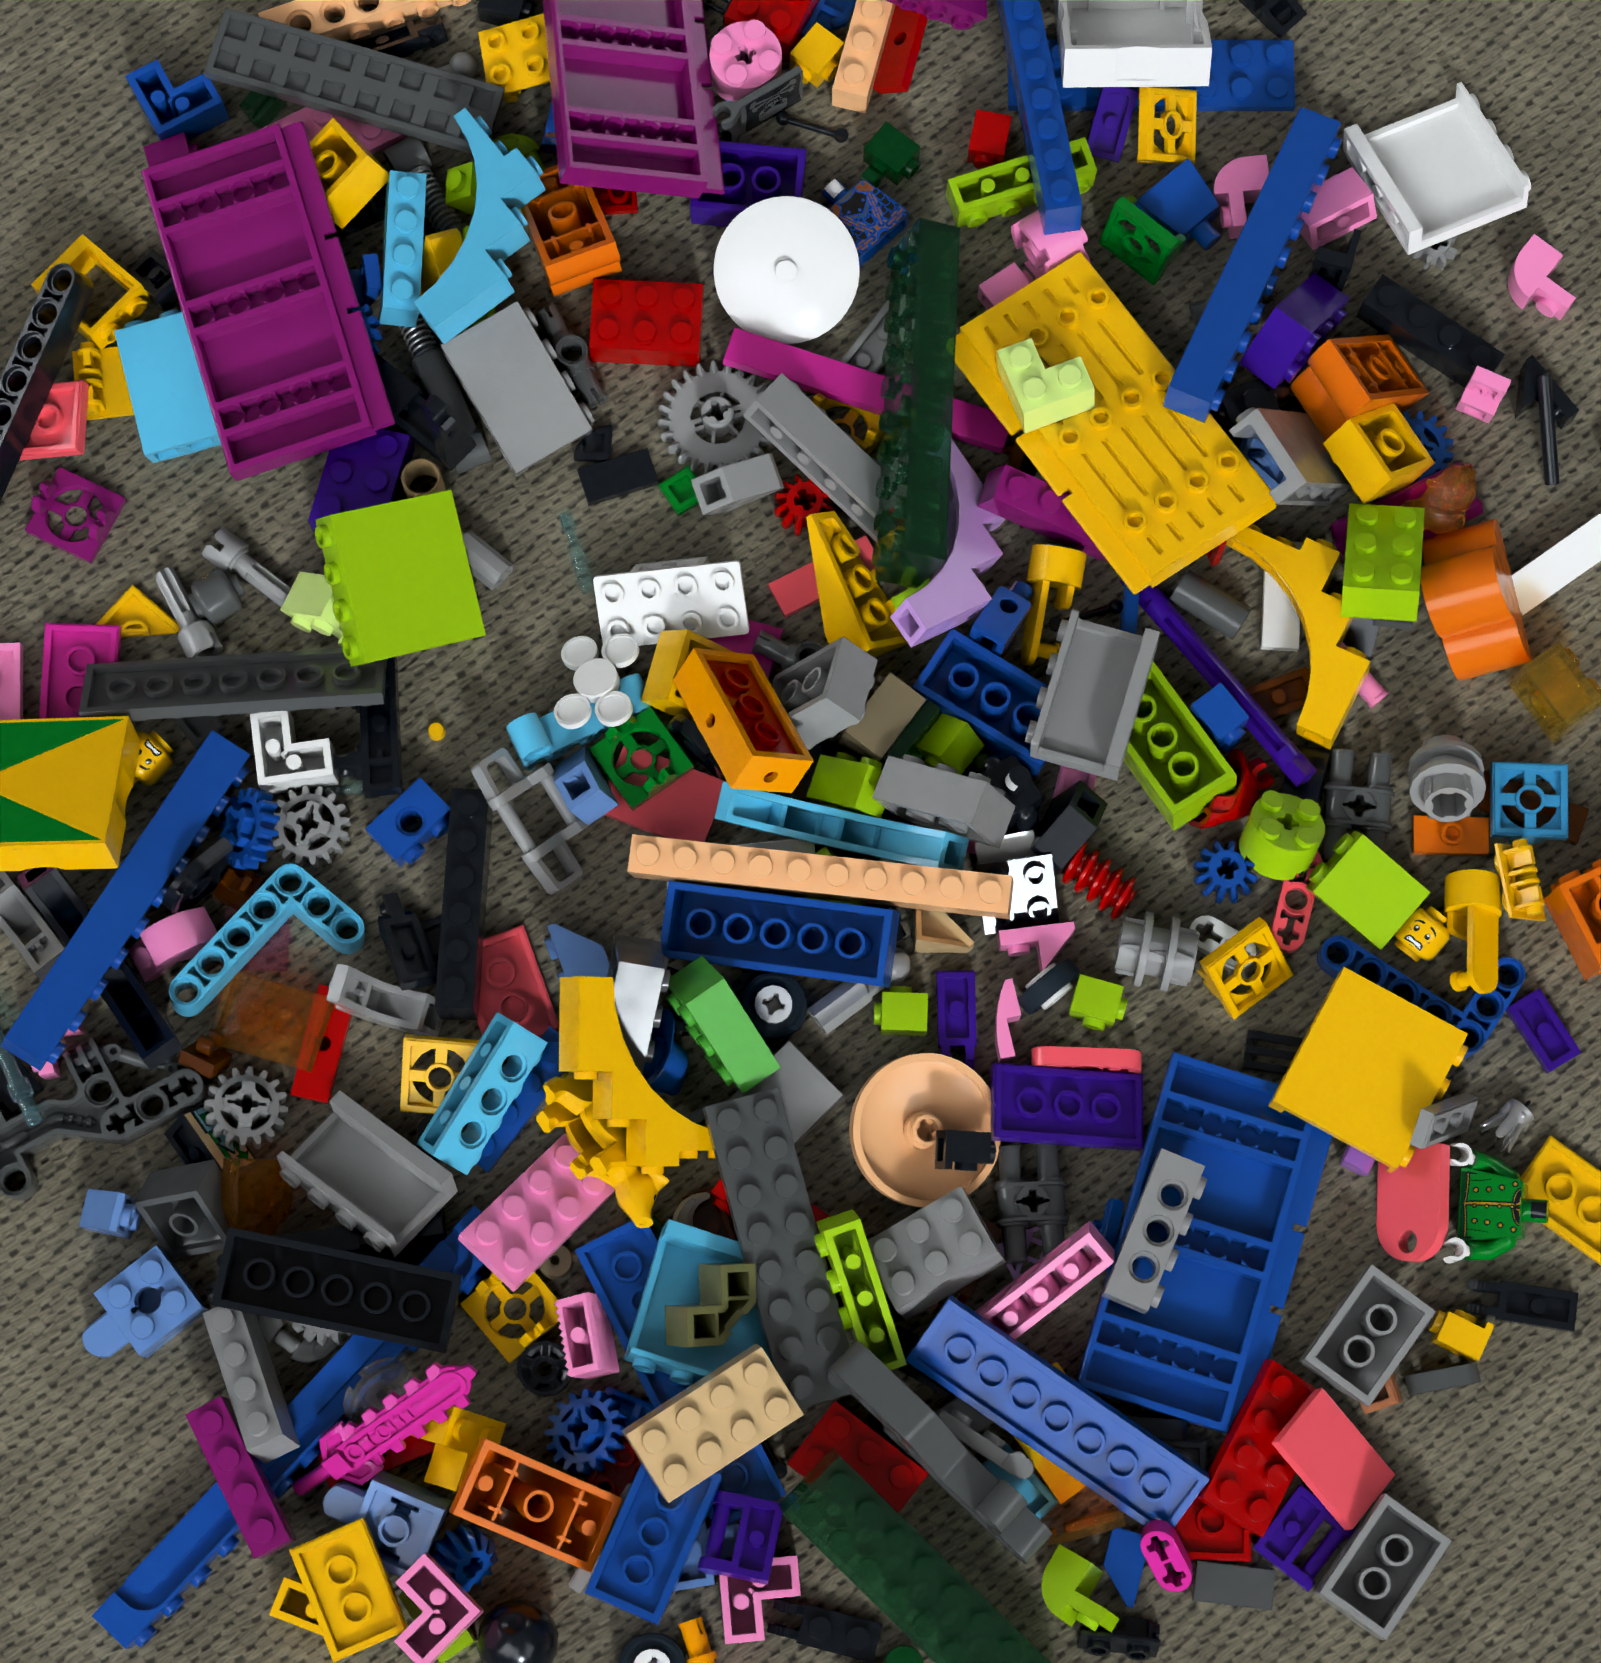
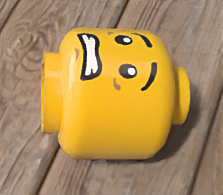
M152 730L149 734L139 731L137 735L141 743L133 786L138 781L144 785L152 786L172 767L173 759L170 755L174 750L155 731Z
M1431 905L1426 911L1418 907L1395 933L1394 936L1397 940L1394 945L1417 963L1420 959L1431 961L1451 937V934L1444 926L1447 918Z

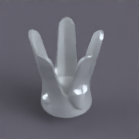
M1512 1098L1506 1102L1498 1114L1480 1124V1127L1486 1126L1481 1130V1133L1499 1126L1495 1133L1496 1136L1499 1138L1505 1136L1500 1152L1504 1151L1508 1146V1152L1510 1153L1522 1129L1528 1127L1529 1123L1534 1120L1533 1114L1527 1108L1531 1101L1528 1100L1523 1105L1518 1100Z

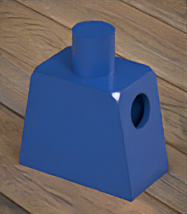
M1188 158L1137 199L1138 201L1135 206L1171 234L1177 236L1181 233L1188 238L1187 241L1193 237L1205 251L1212 248L1222 236L1210 224L1217 216L1219 210L1218 201Z

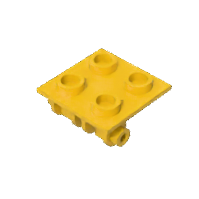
M544 13L478 32L486 83L504 87L505 102L512 103L518 101V95L523 89L550 82Z
M93 342L80 343V349L72 351L74 381L83 380L89 384L87 420L134 415L118 346L104 348L100 351L95 348V343Z
M1527 839L1514 840L1512 845L1494 844L1496 852L1494 865L1497 873L1501 876L1504 891L1502 893V904L1508 912L1509 918L1546 921L1543 907L1545 903L1541 886H1539L1540 879L1537 878L1536 874L1538 870L1535 867L1533 846L1528 845Z

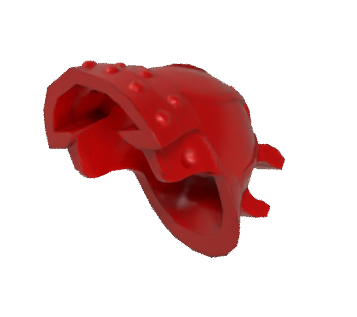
M1234 749L1229 752L1225 760L1237 775V791L1232 795L1214 796L1210 805L1202 809L1204 812L1189 821V825L1204 829L1222 824L1223 822L1239 820L1250 815L1254 804L1259 800L1258 789H1266L1275 782L1268 772L1257 777L1258 772L1267 767L1266 763L1259 757L1247 764L1241 750Z

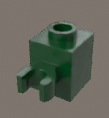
M885 122L864 147L863 161L869 167L862 173L860 180H866L876 188L884 177L897 186L904 177L910 180L921 165L919 161L920 146L888 122Z

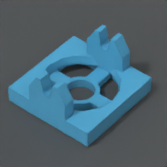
M1492 761L1490 764V838H1508L1510 843L1518 839H1527L1528 844H1539L1544 840L1566 841L1568 839V764ZM1523 778V787L1517 793H1502L1504 786L1510 779L1519 780ZM1543 778L1549 782L1556 795L1544 794L1542 789L1536 786V780ZM1532 790L1539 795L1540 806L1537 809L1528 810L1521 805L1519 798L1523 791ZM1502 805L1516 806L1518 811L1523 813L1524 828L1517 826L1508 819L1503 812ZM1543 807H1556V812L1551 820L1543 826L1536 828V814Z

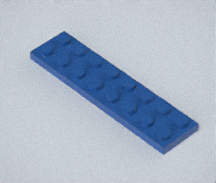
M1048 40L1062 111H1095L1102 87L1063 88L1057 40ZM1211 40L1212 57L1209 86L1167 87L1196 90L1197 111H1294L1293 40ZM1007 57L1008 111H1018ZM1124 87L1134 91L1139 90V87ZM1137 98V101H1136V105H1135L1134 111H1139V99H1138V98ZM1160 100L1156 103L1155 111H1165V100Z
M633 1221L575 1250L625 1352L658 1243L650 1227L638 1228ZM635 1369L654 1409L689 1387L671 1381L669 1374L655 1370L654 1374H649ZM761 1443L717 1471V1473L723 1475L718 1490L769 1501H775L786 1495ZM712 1504L708 1511V1516L711 1521L715 1507ZM730 1509L727 1525L740 1520L742 1511Z
M952 1295L948 1297L906 1356V1362L1143 1526L1153 1520H1162L1175 1527L1210 1480L1208 1472Z

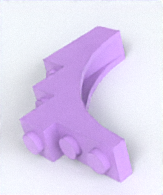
M943 426L932 429L916 449L930 472L940 500L943 518V547L939 562L928 585L906 598L890 617L911 648L975 618L992 598L986 591L984 584L978 579V576L988 572L1003 555L989 532L998 528L1005 521V518L977 507L984 484H982L974 469L971 468Z

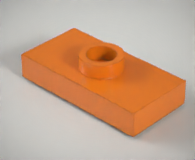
M1413 815L1412 854L1487 857L1489 855V818L1465 817L1459 821L1440 822L1432 818L1428 819V816Z

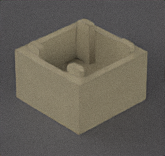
M891 672L885 679L880 675L875 679V683L879 687L873 684L870 689L873 695L865 704L866 713L863 719L857 725H852L838 733L842 736L838 744L845 747L847 752L860 761L862 757H867L880 762L926 701L924 697Z

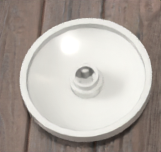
M772 197L759 201L743 210L725 229L715 253L714 282L718 297L725 311L744 331L784 344L801 343L826 333L846 314L853 302L858 287L859 257L850 232L843 222L829 209L817 202L802 197Z

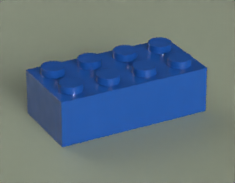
M950 629L912 687L913 690L926 699L921 709L936 719L942 713L967 722L985 745L984 748L1000 755L1003 760L1014 755L1020 764L1029 770L1031 777L1035 779L1047 763V761L1030 757L1031 743L1025 742L1030 721L1038 722L1041 709L1035 707L1041 686L1048 688V686L955 629Z

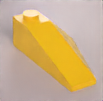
M836 512L814 513L807 516V527L823 627L828 643L831 644L841 637H845L874 658L908 644L890 618L896 610L891 598L888 600L877 584L881 577L874 568L869 571L859 558L860 547Z

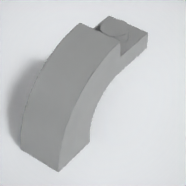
M0 871V928L21 953L34 974L43 981L66 946L6 871Z
M337 963L334 975L329 983V992L326 998L327 1001L336 1005V1009L389 1028L415 1035L438 1037L443 1019H439L434 1008V996L409 989L402 991L398 986L380 981L351 966Z

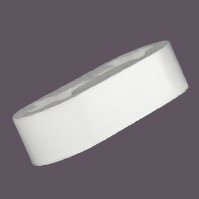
M1209 915L1196 918L1189 927V929L1195 930L1197 926L1204 928L1206 924L1213 927L1211 934L1221 940L1218 943L1208 938L1204 943L1198 939L1197 950L1206 955L1239 932ZM1249 943L1245 947L1247 954L1256 956L1255 944ZM1230 957L1224 965L1235 969L1237 961ZM1252 962L1246 964L1243 969L1249 967Z

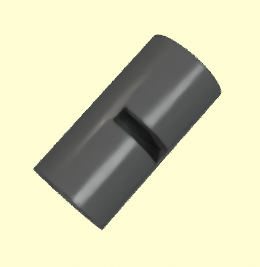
M1191 570L1185 573L1170 598L1173 604L1232 640L1252 610L1250 606Z

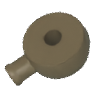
M562 1244L539 1267V1270L548 1278L560 1279L568 1275L574 1263L580 1262L575 1251H571L566 1245ZM555 1256L560 1258V1262L557 1265L551 1263L552 1258Z

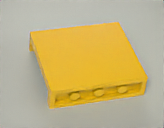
M1344 967L1333 982L1268 1106L1280 1113L1285 1110L1388 1166L1386 1171L1392 1173L1398 1169L1399 1165L1405 1168L1411 1160L1416 1148L1410 1145V1141L1421 1108L1431 1105L1434 1098L1440 1101L1446 1093L1451 1080L1445 1077L1452 1065L1458 1067L1468 1050V1047L1463 1044L1468 1033Z

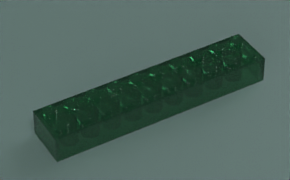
M919 218L910 230L904 232L902 240L896 247L890 249L887 258V267L891 269V276L885 292V298L889 301V312L884 321V332L888 333L887 345L882 355V363L886 365V375L880 390V395L884 398V410L879 419V430L883 431L877 454V462L881 464V475L875 489V495L879 498V510L874 519V531L878 532L877 544L872 554V564L876 566L875 580L915 589L946 561L960 248V227L924 218Z

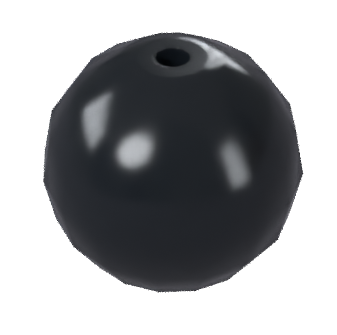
M511 1599L497 1604L485 1615L479 1626L477 1650L482 1663H552L557 1654L559 1633L554 1619L539 1604L527 1599Z

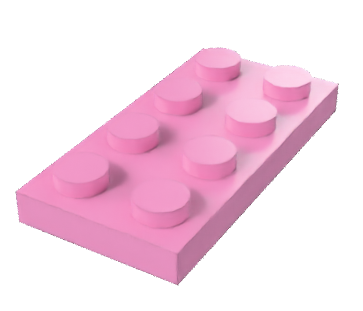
M565 1133L470 1223L458 1237V1240L513 1292L615 1193L611 1185L599 1178L587 1176L582 1180L576 1178L570 1170V1163L580 1154L570 1145Z

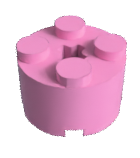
M754 19L736 22L726 26L712 38L709 54L712 84L721 98L727 101L728 99L738 101L782 75V50L775 34L765 27L763 22Z
M1039 210L1011 226L1015 247L1017 250L1023 247L1028 259L1024 264L1035 280L1079 252H1082L1090 262V258L1083 244L1088 242V238L1082 226L1078 231L1044 235Z

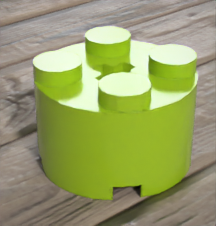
M1273 790L1264 792L1262 797L1254 804L1239 838L1240 854L1244 860L1247 856L1254 863L1253 869L1271 879L1291 880L1295 878L1296 874L1301 872L1304 874L1309 870L1325 835V824L1320 815V806L1311 799H1301L1294 795L1278 793Z

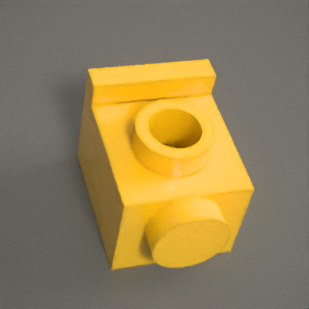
M1438 1309L1429 1326V1331L1434 1333L1430 1342L1473 1363L1480 1360L1495 1325L1486 1322L1478 1326L1475 1324L1477 1318L1462 1310L1456 1309L1454 1313L1450 1311L1445 1313Z

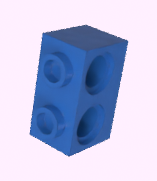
M1221 682L1191 704L1190 712L1217 749L1224 755L1241 742L1240 738L1246 733L1244 727L1249 716Z

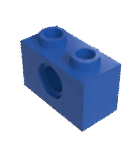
M419 777L365 830L399 867L405 862L410 865L417 861L425 852L423 845L433 836L438 839L448 831L450 807ZM408 819H421V828L414 833L405 832L403 827Z

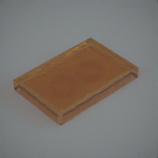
M238 972L224 988L210 1029L224 1035L223 1048L311 1073L335 1004L327 1001V996Z

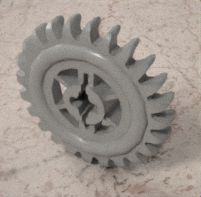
M712 360L709 372H705L701 364L697 363V376L695 377L684 369V384L676 379H672V387L676 394L669 393L668 391L663 392L664 399L670 405H659V412L667 418H660L657 423L660 428L668 430L661 434V440L673 442L668 446V453L676 454L681 452L678 457V464H684L690 460V469L693 472L697 471L700 466H703L706 474L713 471L714 468L718 469L722 466L750 459L752 455L755 457L764 455V451L760 446L769 447L772 445L743 416L757 397L768 387L766 383L755 387L758 379L757 375L752 374L749 378L744 379L745 371L738 369L734 374L731 373V367L726 365L722 371H718L716 362ZM724 397H728V398L732 399V400L735 401L738 405L732 406V404L730 403V401H728V400H727L726 398H724ZM697 406L701 410V417L691 420L693 410ZM718 411L719 415L723 416V420L717 421L715 416H712V413ZM745 419L743 429L739 433L733 426L734 422ZM704 432L712 436L711 443L704 441L697 435ZM728 433L735 437L727 443L715 444L717 437L725 436Z

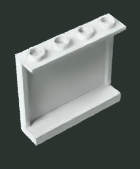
M1462 82L1457 83L1455 99L1365 135L1358 124L1344 128L1343 151L1354 170L1373 192L1375 204L1407 255L1527 207L1528 192L1531 190L1528 174L1524 170H1519L1514 162V156L1510 147L1507 144H1502L1497 136L1493 121L1485 118L1480 110L1477 97L1473 93L1469 94Z

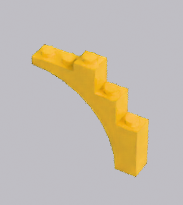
M1251 524L1229 538L1226 545L1253 560L1276 581L1290 599L1302 623L1310 657L1308 693L1297 722L1296 734L1331 750L1370 669V661L1365 659L1366 655L1363 652L1349 646L1345 647V649L1340 648L1354 618L1340 617L1341 594L1331 592L1329 595L1325 593L1340 564V552L1336 551V547L1326 540L1318 538L1314 541L1307 537L1301 549L1298 550L1296 545L1290 540L1279 536L1273 539L1262 534V530L1259 527Z
M560 977L559 1072H574L575 1080H593V1119H607V1127H626V1166H641V1174H664V1167L679 1166V1158L698 1159V1151H708V1158H715L708 1128L692 1122L673 1110L652 1090L636 1067L621 1032L615 1007L613 977Z

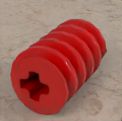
M1086 841L1058 873L1064 870L1062 883L1068 884L1074 879L1077 880L1074 892L1080 893L1088 888L1086 901L1089 903L1100 897L1098 909L1101 912L1112 906L1111 919L1113 921L1117 920L1140 891V889L1136 891L1133 889L1136 877L1132 876L1123 882L1121 878L1124 868L1120 867L1111 873L1109 869L1112 859L1107 858L1099 864L1097 859L1100 850L1095 849L1091 853L1086 854L1085 850L1088 843Z

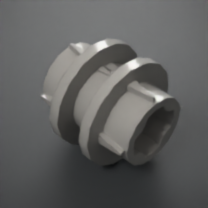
M1439 735L1427 741L1424 740L1422 747L1413 754L1408 765L1409 793L1412 802L1421 811L1427 813L1428 819L1432 818L1440 822H1454L1467 816L1470 817L1471 811L1483 800L1486 791V782L1483 775L1484 763L1481 754L1472 745L1467 744L1465 738L1461 739L1454 735Z
M1146 911L1143 920L1126 917L1125 921L1123 920L1117 943L1114 961L1115 973L1133 976L1132 986L1135 987L1141 986L1144 975L1159 977L1158 990L1162 992H1167L1169 984L1187 987V983L1191 981L1199 939L1197 930L1180 927V917L1172 916L1168 929L1153 926L1154 912Z

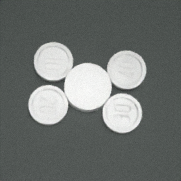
M618 633L609 637L601 649L603 659L598 658V647L590 637L577 636L564 644L561 650V658L567 668L576 671L573 677V684L578 694L566 695L556 703L554 717L561 727L576 729L586 724L592 715L590 703H596L594 709L596 717L605 726H619L630 718L633 712V705L628 695L618 691L620 677L616 668L629 666L639 655L638 643L632 635Z

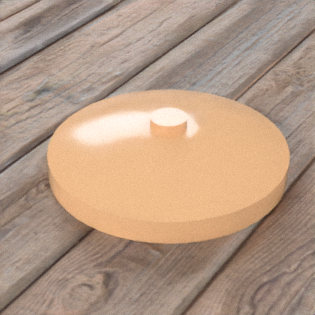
M912 1054L888 1062L868 1078L860 1089L852 1107L849 1137L853 1156L860 1171L867 1181L881 1194L907 1206L924 1208L960 1186L968 1195L971 1194L984 1182L991 1172L999 1154V1147L1001 1146V1141H994L996 1145L994 1163L978 1164L977 1171L954 1170V1162L952 1169H935L936 1130L991 1132L990 1088L968 1065L942 1054Z

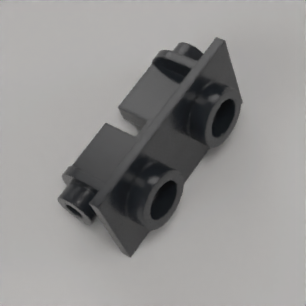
M1125 1616L1123 1630H1118L1115 1626L1111 1633L1100 1625L1095 1632L1080 1623L1079 1630L1081 1634L1077 1648L1087 1649L1089 1654L1095 1656H1106L1113 1652L1126 1654L1127 1658L1136 1661L1147 1660L1150 1657L1156 1658L1161 1639H1159L1160 1624H1154L1152 1619Z

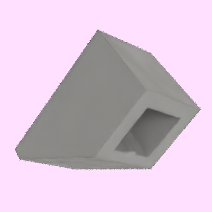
M772 453L722 466L691 480L703 515L723 514L784 488Z

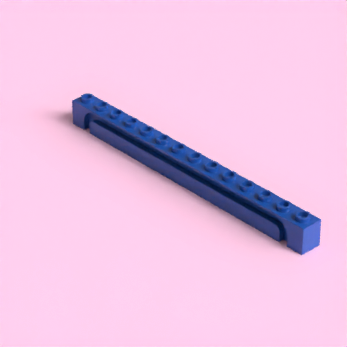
M475 1205L453 1227V1231L444 1240H441L418 1265L463 1275L460 1294L465 1292L467 1295L472 1293L483 1280L480 1273L486 1267L458 1240L459 1234L482 1213ZM353 1335L287 1406L300 1447L266 1464L258 1459L278 1499L293 1486L295 1481L291 1478L292 1475L301 1466L305 1470L308 1469L318 1459V1456L321 1455L318 1447L320 1446L319 1439L322 1433L340 1421L346 1424L348 1421L345 1418L355 1408L359 1411L363 1410L376 1396L372 1389L382 1378L386 1382L390 1381L402 1368L403 1364L399 1360L410 1349L415 1353L420 1348L359 1335ZM217 1482L125 1579L126 1582L116 1592H113L92 1615L125 1649L133 1648L136 1644L140 1648L143 1647L157 1632L153 1625L163 1615H166L168 1618L171 1617L182 1606L185 1600L181 1595L192 1584L197 1588L209 1577L213 1571L209 1565L218 1555L225 1558L239 1544L240 1540L236 1536L241 1532Z

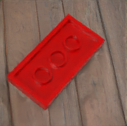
M1265 1359L1208 1471L1210 1480L1196 1498L1255 1536L1264 1537L1296 1473L1271 1442L1316 1388L1274 1360Z

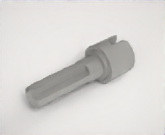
M226 527L219 529L214 536L224 547L219 550L212 545H206L202 556L218 569L225 571L226 574L236 572L274 603L282 607L291 587L248 554L249 546Z
M172 567L159 570L156 573V582L181 629L177 639L187 658L220 656L224 648L211 622L198 617L175 570Z

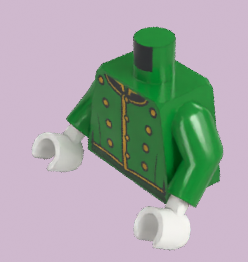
M1465 1143L1450 1144L1451 1147H1456L1461 1152V1157L1458 1161L1450 1159V1165H1466L1468 1168H1461L1457 1237L1445 1240L1443 1245L1449 1244L1455 1249V1256L1443 1258L1446 1263H1454L1463 1258L1465 1260H1493L1513 1249L1517 1240L1525 1239L1526 1222L1548 1223L1549 1200L1527 1199L1528 1185L1520 1180L1517 1170L1496 1156L1471 1150Z

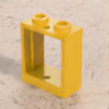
M83 234L31 284L36 293L39 294L50 269L57 264L65 263L84 275L97 265L122 286L127 293L92 327L83 320L77 331L89 342L95 343V347L100 351L108 344L116 341L114 331L123 329L126 323L140 317L145 312L147 305L152 301L140 282Z

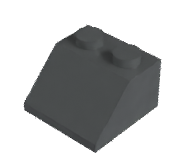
M214 1159L151 1171L133 1202L171 1259L223 1250L229 1227L235 1228L232 1187Z

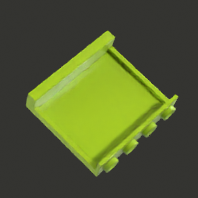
M452 490L332 514L315 520L317 525L315 528L316 542L323 550L326 562L324 565V575L327 583L332 587L335 600L333 602V613L341 625L344 637L342 639V650L345 657L349 660L351 667L486 636Z

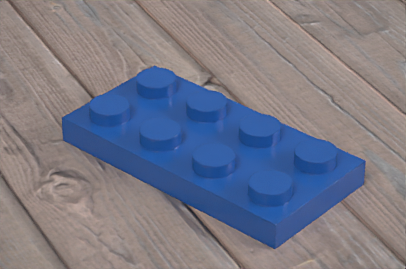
M641 1463L586 1587L585 1594L659 1626L723 1479V1475L717 1472L668 1503Z

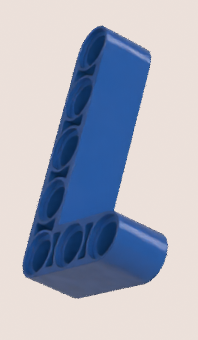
M1335 935L1328 938L1317 953L1319 967L1334 979H1336L1338 973L1344 967L1359 974L1361 968H1369L1376 975L1377 985L1390 992L1393 989L1404 990L1409 997L1410 1003L1423 1010H1434L1442 1020L1460 1030L1468 1032L1473 1038V1046L1468 1048L1464 1058L1474 1055L1482 1048L1525 979V969L1520 961L1512 957L1498 959V969H1506L1511 973L1513 977L1512 985H1504L1498 980L1496 989L1491 993L1479 994L1473 991L1460 1011L1344 936ZM1330 947L1340 949L1344 954V963L1336 964L1331 962L1327 956V949ZM1479 999H1484L1492 1005L1493 1014L1491 1017L1483 1016L1478 1012L1476 1003Z

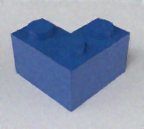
M155 60L125 76L133 95L159 141L183 132L188 140H191L229 120L221 97L211 80L205 78L204 73L173 88L159 61Z

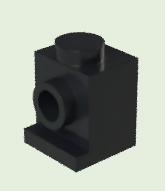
M936 1130L935 1169H952L954 1162V1170L977 1171L978 1164H993L996 1157V1145L994 1141H991L992 1133Z

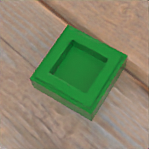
M689 465L658 484V488L678 517L699 504L691 482L692 479L697 477Z

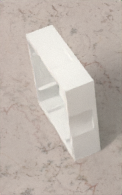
M1054 0V18L1063 88L1209 86L1212 43L1208 21L1202 12L1203 0Z

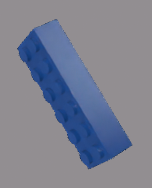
M669 881L660 942L663 955L671 959L694 961L703 956L710 964L890 988L900 912L891 909Z

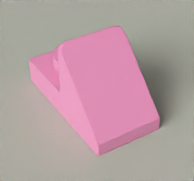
M1074 921L1000 930L997 934L999 952L1008 951V956H1022L1030 954V948L1036 947L1039 971L1042 972L1052 963L1073 935L1075 930Z

